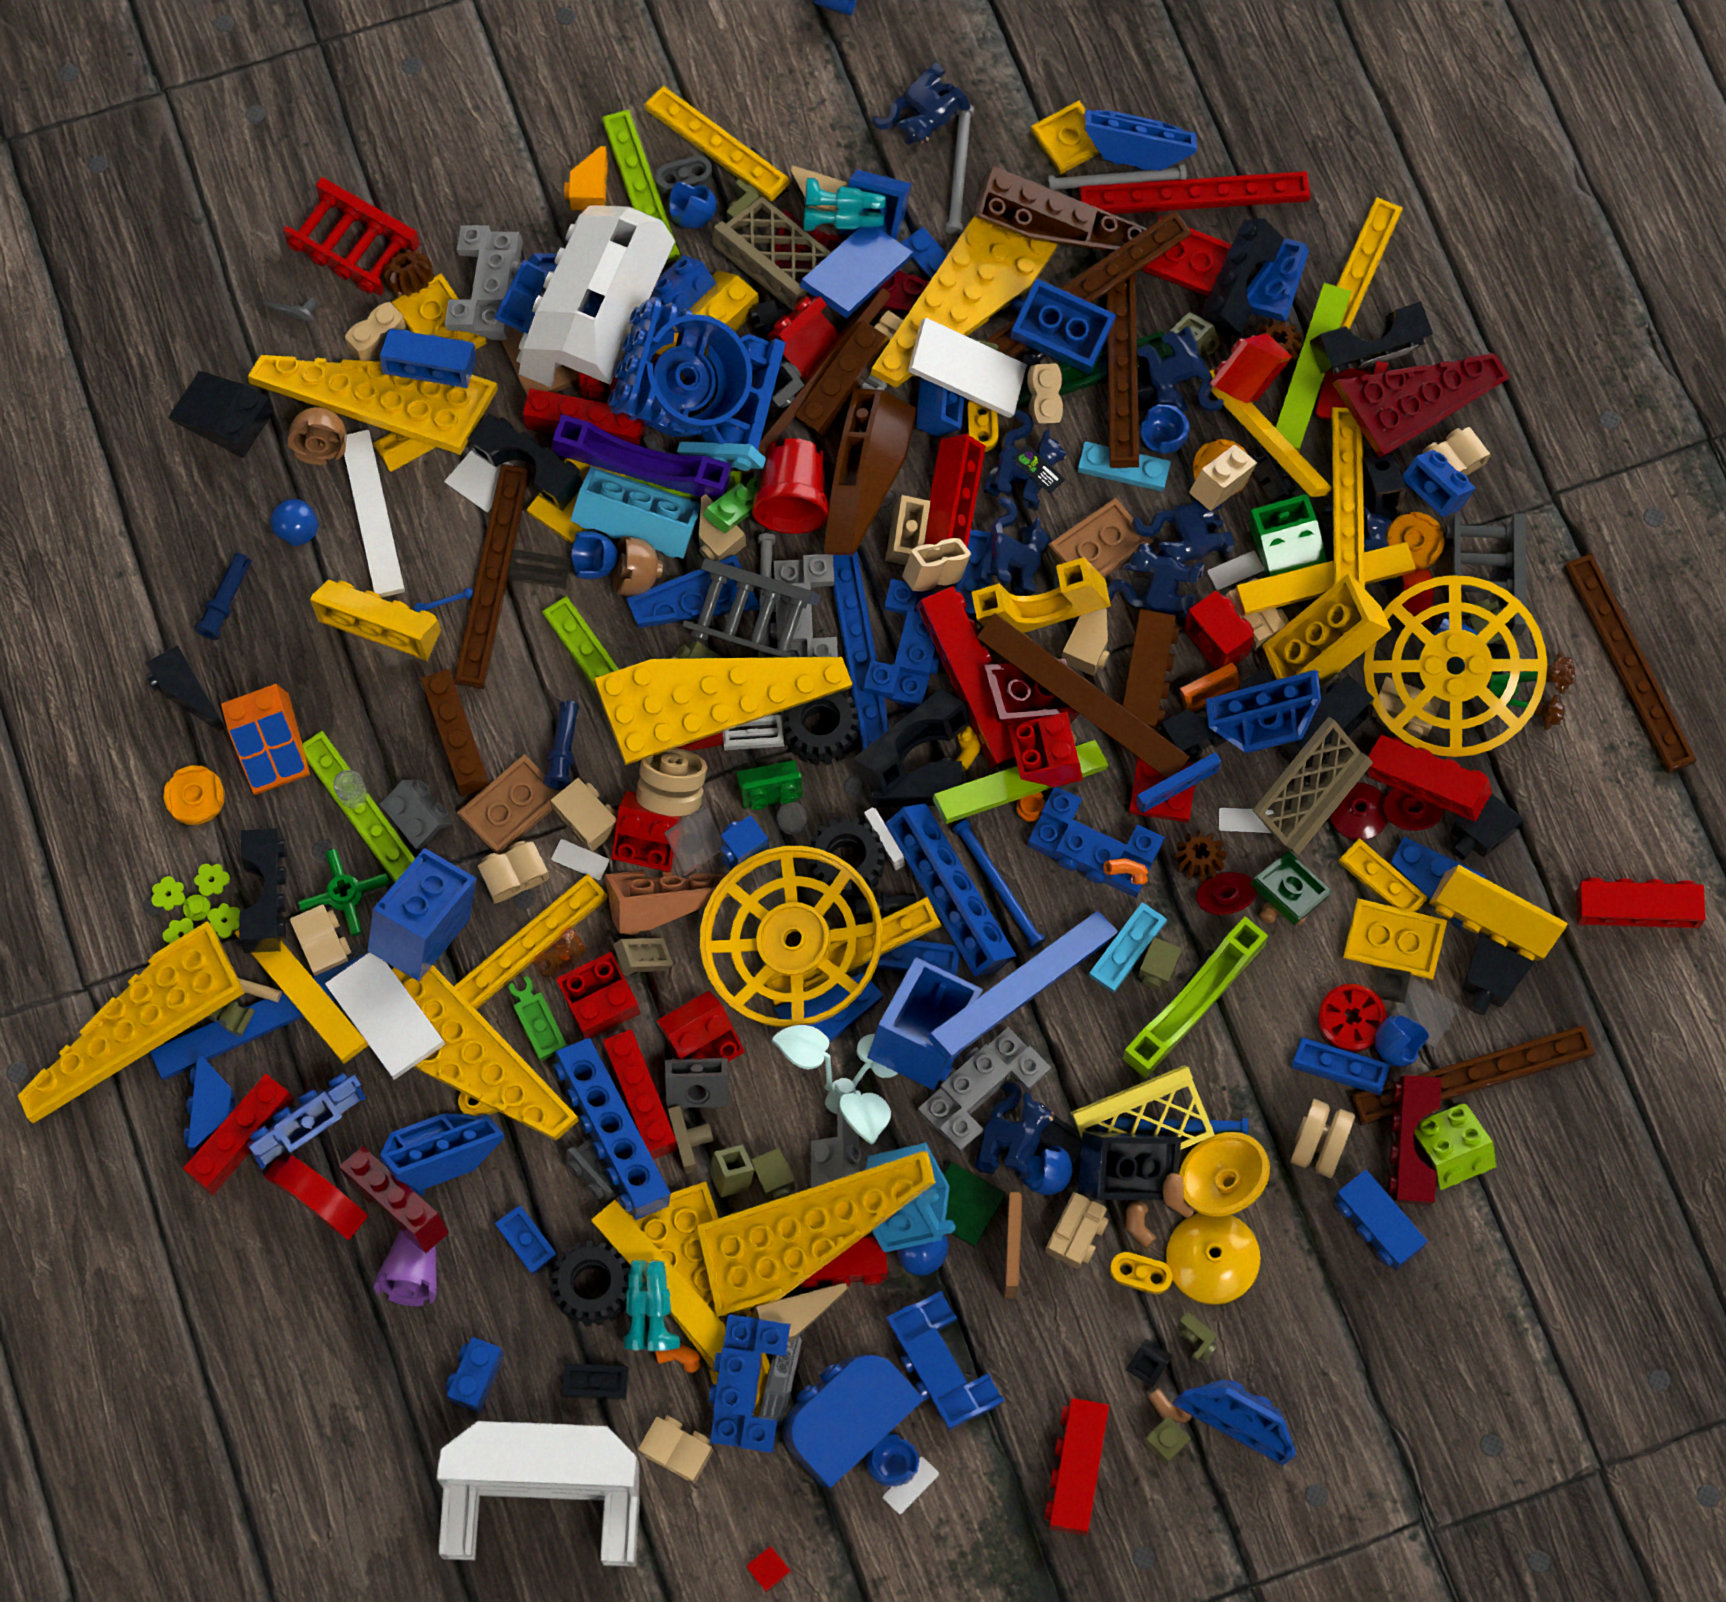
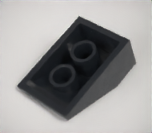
M199 371L168 418L214 444L244 458L274 413L269 397L245 384Z
M1083 1132L1078 1194L1097 1200H1163V1184L1166 1181V1177L1171 1173L1179 1174L1181 1137L1118 1132Z

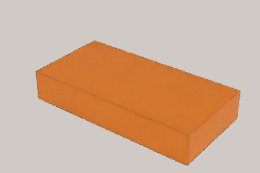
M1230 663L1180 688L1184 709L1195 712L1206 706V699L1237 691L1240 681L1236 666Z

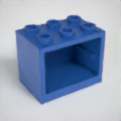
M424 848L373 908L368 952L420 981L470 920L476 877Z
M915 957L877 1027L867 1058L935 1090L939 1080L946 1081L953 1067L952 1063L955 1058L959 1057L960 1053L948 1061L928 1037L932 1031L979 998L983 989Z

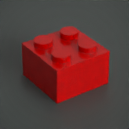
M1217 590L1188 610L1184 628L1185 634L1216 670L1230 663L1236 666L1247 658L1254 638V629L1250 622L1245 618L1241 619L1234 611L1235 607L1232 601L1225 595L1222 597Z

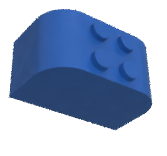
M854 1355L842 1360L839 1364L834 1365L831 1363L819 1374V1377L822 1379L820 1382L812 1387L810 1385L806 1386L795 1397L798 1402L788 1411L784 1419L782 1435L787 1449L820 1486L831 1488L924 1400L901 1372L883 1357Z

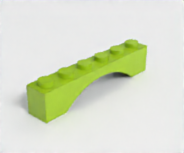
M1244 916L1187 986L1130 1043L1124 1051L1123 1060L1147 1079L1265 947L1268 935Z

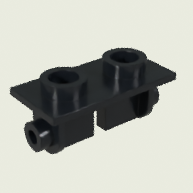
M774 300L755 304L754 308L749 309L752 320L758 319L759 324L753 327L754 330L761 328L763 333L773 330L774 324L785 315L788 316L793 311L781 301L782 309L777 310Z
M1262 446L1261 449L1264 454L1256 453L1251 458L1257 462L1253 471L1258 481L1262 483L1268 478L1271 480L1262 486L1270 504L1296 497L1294 491L1297 490V487L1289 475H1284L1281 469L1282 466Z

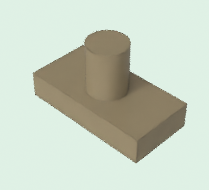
M664 938L620 939L613 944L619 959L618 966L625 976H629L634 972L666 971L673 966Z
M680 1105L669 1108V1117L685 1174L696 1172L697 1167L691 1147L713 1141L709 1123L686 1129Z

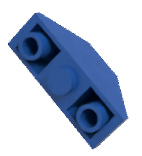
M197 1057V1064L192 1066L190 1073L191 1085H194L193 1096L188 1097L187 1113L191 1115L190 1126L185 1127L184 1144L188 1145V1149L193 1155L199 1151L232 1113L236 1103V1095L204 1057Z

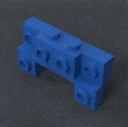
M524 260L494 318L523 334L529 333L535 316L532 308L537 296H544V293L541 291L548 272ZM600 306L598 307V309H597V311H596V313H595V315H594V318L596 317V315H597V313H598V311H599Z
M891 579L884 610L905 615L906 620L894 665L871 660L864 684V692L888 698L904 707L916 709L924 702L931 674H937L940 657L936 656L937 650L916 605L921 599L935 594L934 592L912 591L907 582Z
M1054 787L1042 810L1041 817L1028 840L1027 847L1059 861L1058 864L1066 870L1075 871L1076 869L1086 874V878L1096 884H1108L1137 898L1144 884H1133L1131 882L1132 874L1106 875L1103 864L1107 860L1128 858L1145 865L1148 871H1150L1165 837L1137 824L1128 844L1119 842L1073 820L1082 803V798L1059 787Z
M344 1072L337 1075L328 1082L330 1088L325 1091L319 1090L318 1092L314 1089L308 1091L298 1099L300 1101L299 1105L291 1110L287 1106L272 1116L274 1122L269 1124L270 1128L268 1130L263 1126L249 1136L252 1141L247 1143L246 1146L259 1168H265L266 1164L285 1151L291 1153L342 1118L341 1113L357 1102L365 1100L366 1098L360 1088L361 1084L356 1076L351 1073L346 1076Z
M940 1291L927 1299L886 1317V1321L902 1348L903 1355L900 1356V1359L908 1373L914 1371L919 1380L915 1384L918 1392L924 1398V1401L930 1399L947 1429L951 1431L970 1419L977 1418L1004 1403V1399L995 1387L989 1373L967 1384L965 1377L938 1330L957 1320L956 1315L944 1298L943 1292Z
M734 1314L728 1315L724 1347H722V1353L716 1352L714 1371L719 1372L717 1385L712 1384L709 1398V1403L714 1404V1419L710 1443L773 1453L778 1420L753 1415L755 1413L762 1355L766 1353L787 1356L790 1323Z

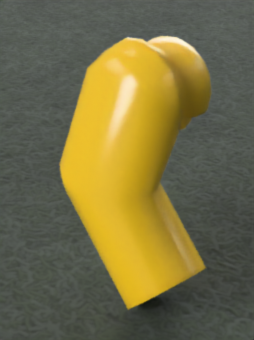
M968 726L957 735L962 752L955 761H962V771H967L981 750L978 738L971 726Z

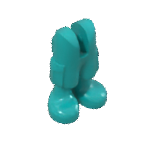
M807 178L803 231L811 232L817 226L834 223L836 229L850 230L858 229V227L872 228L883 226L884 214L862 211V208H884L886 196L863 192L860 189L839 187L836 193L821 189L817 179ZM833 205L837 208L835 211H825L809 206Z
M633 1260L628 1274L629 1288L626 1293V1313L632 1316L629 1333L623 1338L624 1348L629 1350H643L647 1348L648 1351L680 1348L679 1336L668 1333L664 1323V1316L668 1315L671 1311V1295L667 1288L664 1261H651L648 1265L645 1260ZM645 1314L649 1316V1333L646 1332Z

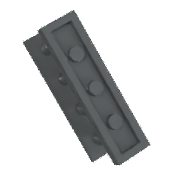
M1461 511L1454 512L1452 520L1446 522L1445 530L1446 539H1450V576H1461V564L1505 566V569H1510V579H1506V582H1489L1507 590L1527 609L1526 514H1514L1510 524H1506L1505 527L1461 525ZM1461 537L1505 539V542H1510V551H1506V554L1461 552ZM1461 585V592L1492 593L1475 586ZM1462 612V619L1469 620L1468 612ZM1518 612L1506 623L1510 624L1512 635H1522L1527 625Z
M704 558L701 569L710 573L709 579H711V583L698 623L694 624L685 620L683 622V627L692 630L691 636L706 641L709 636L769 654L771 658L797 657L788 653L802 609H806L807 604L817 607L821 595L805 588ZM729 579L737 582L735 587L738 590L724 632L710 629L709 625L722 585L726 584ZM755 587L763 590L762 595L764 599L749 641L736 637L735 634L749 592H753ZM780 596L790 598L789 604H791L777 649L761 645L775 601H779Z

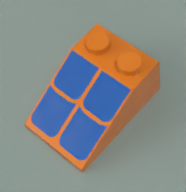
M273 684L221 704L229 735L253 794L257 795L311 775L289 693L278 684Z

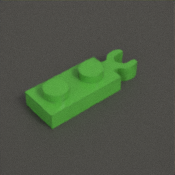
M756 477L751 478L746 487L741 483L737 484L709 505L703 516L726 534L752 514L754 495L759 491V489L755 488L758 479Z
M525 976L524 981L527 985L525 990L517 991L513 983L509 984L511 995L521 1001L513 1005L541 1062L556 1055V1051L568 1046L542 993L540 992L533 996L532 981L528 976Z

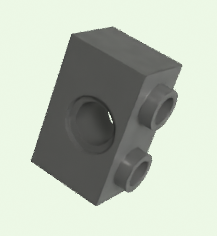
M728 1058L666 1060L667 1108L679 1105L681 1109L729 1106Z

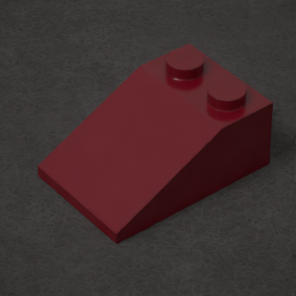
M1065 658L1059 659L1067 665ZM1012 663L984 665L982 667L999 723L1012 725L1067 711L1071 724L1080 714Z

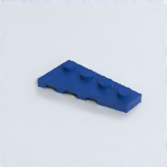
M736 554L718 561L742 569ZM698 569L653 587L642 594L626 598L637 627L643 628L699 619L711 583V579H709L710 573ZM728 579L727 583L722 585L713 616L730 614L738 590L735 587L737 582ZM749 592L743 612L759 609V604L753 592Z

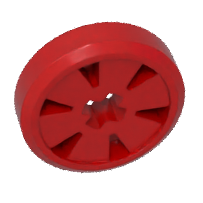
M1344 984L1332 989L1324 997L1319 1007L1317 1018L1319 1030L1330 1045L1349 1052H1360L1375 1044L1377 1029L1382 1021L1387 1018V1014L1382 1000L1374 991L1359 984ZM1352 1011L1357 1013L1359 1023L1353 1022L1352 1025L1348 1024L1345 1013L1347 1012L1349 1015Z

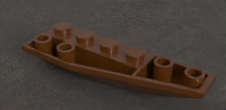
M992 166L982 178L974 204L977 218L1028 239L1114 252L1148 229L995 166Z
M856 388L853 390L832 485L824 546L825 554L854 556L906 460L917 409L884 390Z

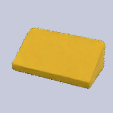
M394 432L373 443L390 472L435 448V446Z

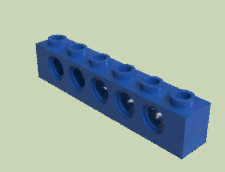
M926 803L903 807L885 823L887 829L973 975L978 977L998 972L1016 957L1012 947Z
M590 1037L556 1051L555 1064L552 1065L554 1074L559 1082L563 1080L567 1088L565 1091L566 1097L571 1107H577L581 1115L579 1116V1122L583 1131L590 1133L594 1140L592 1147L595 1155L599 1160H604L607 1166L606 1175L612 1186L617 1185L621 1193L619 1199L626 1213L630 1211L635 1221L668 1207L671 1193ZM582 1074L588 1076L590 1079L587 1081H580L576 1078V1076ZM597 1100L600 1101L603 1105L600 1107H593L589 1104V1102ZM606 1126H611L615 1128L617 1131L614 1133H607L603 1131L602 1128ZM619 1152L627 1153L630 1156V1158L619 1159L618 1157H616L615 1154ZM634 1178L640 1179L644 1184L634 1186L629 1180Z

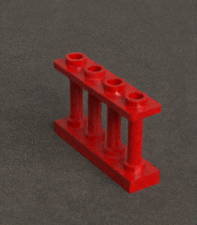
M321 177L316 184L320 202L298 231L289 226L283 229L286 244L298 253L303 251L310 255V258L320 266L327 265L334 269V272L340 278L353 280L364 292L368 294L373 292L378 296H382L384 288L379 278L384 272L383 267L389 264L390 258H395L400 249L404 250L406 248L412 252L417 250L420 245L417 231ZM335 207L342 211L343 216L322 245L308 238L328 209ZM359 221L366 225L367 230L347 257L344 259L332 252L353 222ZM383 235L390 239L391 243L368 273L356 266L355 264L375 237Z

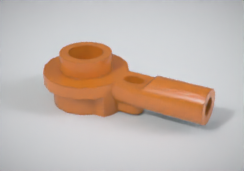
M1042 792L1017 801L1016 810L1023 820L1035 822L1040 819L1046 804Z

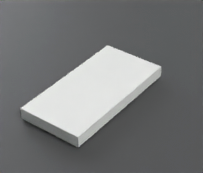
M925 317L920 323L908 372L1010 418L1015 413L1027 364Z
M368 953L325 983L326 987L394 1080L445 1045L443 1039L388 964L372 953Z

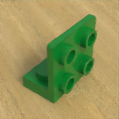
M795 760L736 772L744 809L761 810L768 807V804L777 802L791 804L796 802L798 798L803 797L801 773L797 770Z

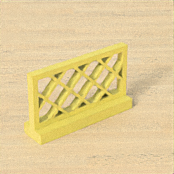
M1185 1065L1070 1112L1081 1139L1082 1133L1086 1132L1085 1128L1095 1124L1108 1128L1107 1132H1112L1113 1130L1118 1133H1127L1114 1127L1118 1115L1124 1112L1137 1116L1130 1133L1135 1134L1142 1118L1157 1125L1153 1135H1158L1160 1128L1163 1127L1177 1133L1176 1137H1181L1182 1135L1189 1138L1181 1141V1149L1215 1136L1192 1080L1193 1077L1189 1067ZM1188 1086L1192 1099L1186 1110L1171 1102L1177 1090ZM1170 1094L1167 1101L1160 1099V1097ZM1156 1100L1165 1104L1159 1121L1142 1115L1148 1102ZM1194 1104L1197 1108L1199 1115L1194 1112H1191ZM1141 1106L1138 1113L1131 1110ZM1169 1107L1185 1112L1179 1130L1163 1124ZM1192 1115L1201 1119L1206 1132L1196 1136L1184 1133L1183 1130L1189 1116ZM1112 1118L1110 1125L1102 1122Z

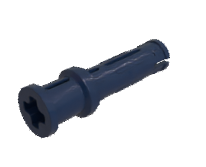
M234 553L233 559L213 599L207 601L204 606L206 610L200 623H196L194 626V630L199 635L210 640H218L221 625L224 619L229 618L231 613L229 606L252 562L246 555Z
M570 700L560 702L553 749L547 756L549 768L548 774L544 776L543 783L555 790H563L571 782L568 775L569 769L574 763L571 748L579 705Z

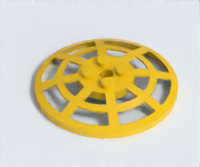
M1452 575L1436 577L1420 582L1403 591L1385 608L1383 612L1386 619L1388 620L1394 614L1405 625V628L1396 641L1392 660L1373 661L1377 642L1365 651V685L1367 691L1374 697L1372 705L1379 718L1391 732L1405 743L1417 749L1419 747L1425 748L1438 756L1461 757L1476 755L1492 750L1508 741L1532 717L1541 700L1546 684V647L1541 631L1531 613L1507 590L1492 582L1470 576ZM1449 585V603L1430 607L1415 617L1402 606L1409 598L1424 590ZM1461 585H1471L1488 590L1500 596L1509 604L1495 616L1480 606L1462 603ZM1449 612V630L1434 636L1421 624L1434 615ZM1462 612L1475 614L1487 620L1489 624L1478 635L1462 630ZM1517 612L1525 620L1532 633L1538 659L1519 658L1515 639L1505 625ZM1498 631L1507 644L1510 659H1492L1486 643ZM1413 632L1425 644L1420 659L1401 660L1404 645ZM1459 657L1463 660L1465 667L1462 673L1454 675L1447 670V662L1450 658ZM1492 671H1510L1507 687L1500 699H1498L1486 687L1491 678ZM1520 671H1538L1533 696L1523 714L1517 718L1506 707V704L1510 701L1516 690ZM1401 672L1420 673L1425 688L1414 699L1409 696L1404 686ZM1374 673H1392L1396 691L1406 706L1394 720L1387 713L1379 698L1374 682ZM1478 695L1490 707L1486 712L1476 717L1462 720L1463 701L1470 700ZM1434 696L1450 702V720L1435 717L1425 712L1422 708ZM1416 715L1419 719L1430 725L1450 729V747H1441L1424 742L1410 735L1403 727ZM1495 715H1498L1509 726L1505 732L1487 742L1462 747V729L1481 725L1492 719Z
M806 846L772 848L755 854L735 866L721 880L712 893L704 910L700 927L702 963L717 993L734 1010L746 1018L764 1025L780 1028L795 1025H812L831 1018L848 1007L867 986L879 962L883 925L880 909L873 892L863 877L850 864L836 855L818 848ZM793 858L818 860L837 868L840 872L830 886L813 878L795 876ZM781 859L783 878L764 884L751 895L736 884L743 876L755 868ZM850 879L858 886L866 898L872 913L873 922L856 926L850 907L840 895ZM797 887L812 888L822 892L824 895L813 908L798 902ZM784 888V904L768 911L758 903L769 893ZM727 894H730L742 905L733 921L730 940L712 941V929L716 914L723 899ZM835 902L844 916L847 927L830 930L823 916ZM749 912H751L761 920L757 936L753 939H740L745 919ZM792 932H799L802 937L801 942L795 947L787 946V936ZM874 935V947L870 963L864 976L857 983L846 974L855 955L857 938ZM848 940L846 954L838 968L826 958L831 942ZM758 951L762 960L766 963L755 977L746 968L741 952ZM712 953L732 954V959L738 973L747 983L737 995L733 996L720 979ZM819 968L830 977L820 986L804 992L803 975ZM776 972L784 976H790L791 993L777 992L765 987L764 984ZM837 983L850 993L843 1001L831 1009L815 1016L804 1018V1001L823 995ZM757 992L775 1001L792 1002V1019L767 1017L752 1011L744 1004Z

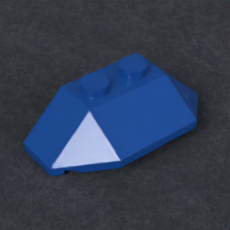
M1085 110L1084 112L1085 131L1103 158L1114 164H1128L1137 166L1142 170L1162 171L1196 153L1197 141L1196 133L1185 132L1181 128L1165 122L1110 110Z
M1312 670L1206 699L1209 728L1245 753L1301 740L1321 701L1318 671Z
M443 1113L391 1132L380 1153V1160L395 1179L421 1191L474 1171L504 1139V1133L488 1114L473 1116L469 1114Z
M1223 1379L1182 1392L1172 1402L1173 1406L1282 1466L1292 1460L1296 1454L1281 1411L1272 1406L1271 1401L1267 1398L1248 1393L1241 1384L1235 1381Z

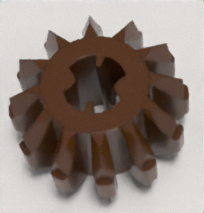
M409 249L403 254L398 253V256L395 258H390L389 264L383 267L386 278L385 282L388 288L395 292L397 296L405 294L407 297H410L412 293L419 294L421 289L429 288L428 283L434 280L433 266L430 259L425 254H422L420 250L412 252Z
M1271 319L1268 322V326L1261 324L1258 334L1255 336L1270 335L1292 356L1289 362L1295 363L1298 358L1297 354L1301 353L1303 347L1302 343H1300L1302 335L1295 332V323L1287 327L1285 326L1286 322L1280 321V324H1276Z
M1199 829L1195 838L1190 833H1187L1185 835V842L1179 841L1177 843L1178 852L1175 853L1174 860L1180 862L1178 864L1179 872L1188 871V880H1191L1194 875H1198V880L1202 883L1205 875L1213 880L1216 877V871L1224 869L1222 861L1226 859L1227 854L1221 850L1223 847L1222 840L1213 842V832L1209 833L1207 837H1202L1203 833ZM1199 853H1202L1205 857L1202 856V859H1198L1195 855L1198 857Z

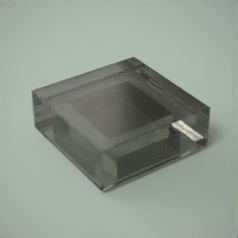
M1380 967L1375 993L1382 1000L1405 1004L1411 972Z

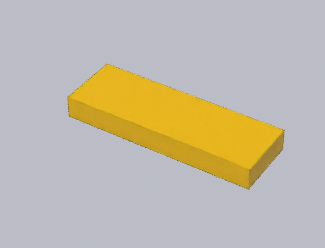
M1360 838L1338 861L1339 864L1388 906L1417 912L1428 900V897Z

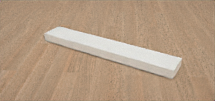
M365 430L347 434L344 456L374 592L381 597L405 592L370 432Z

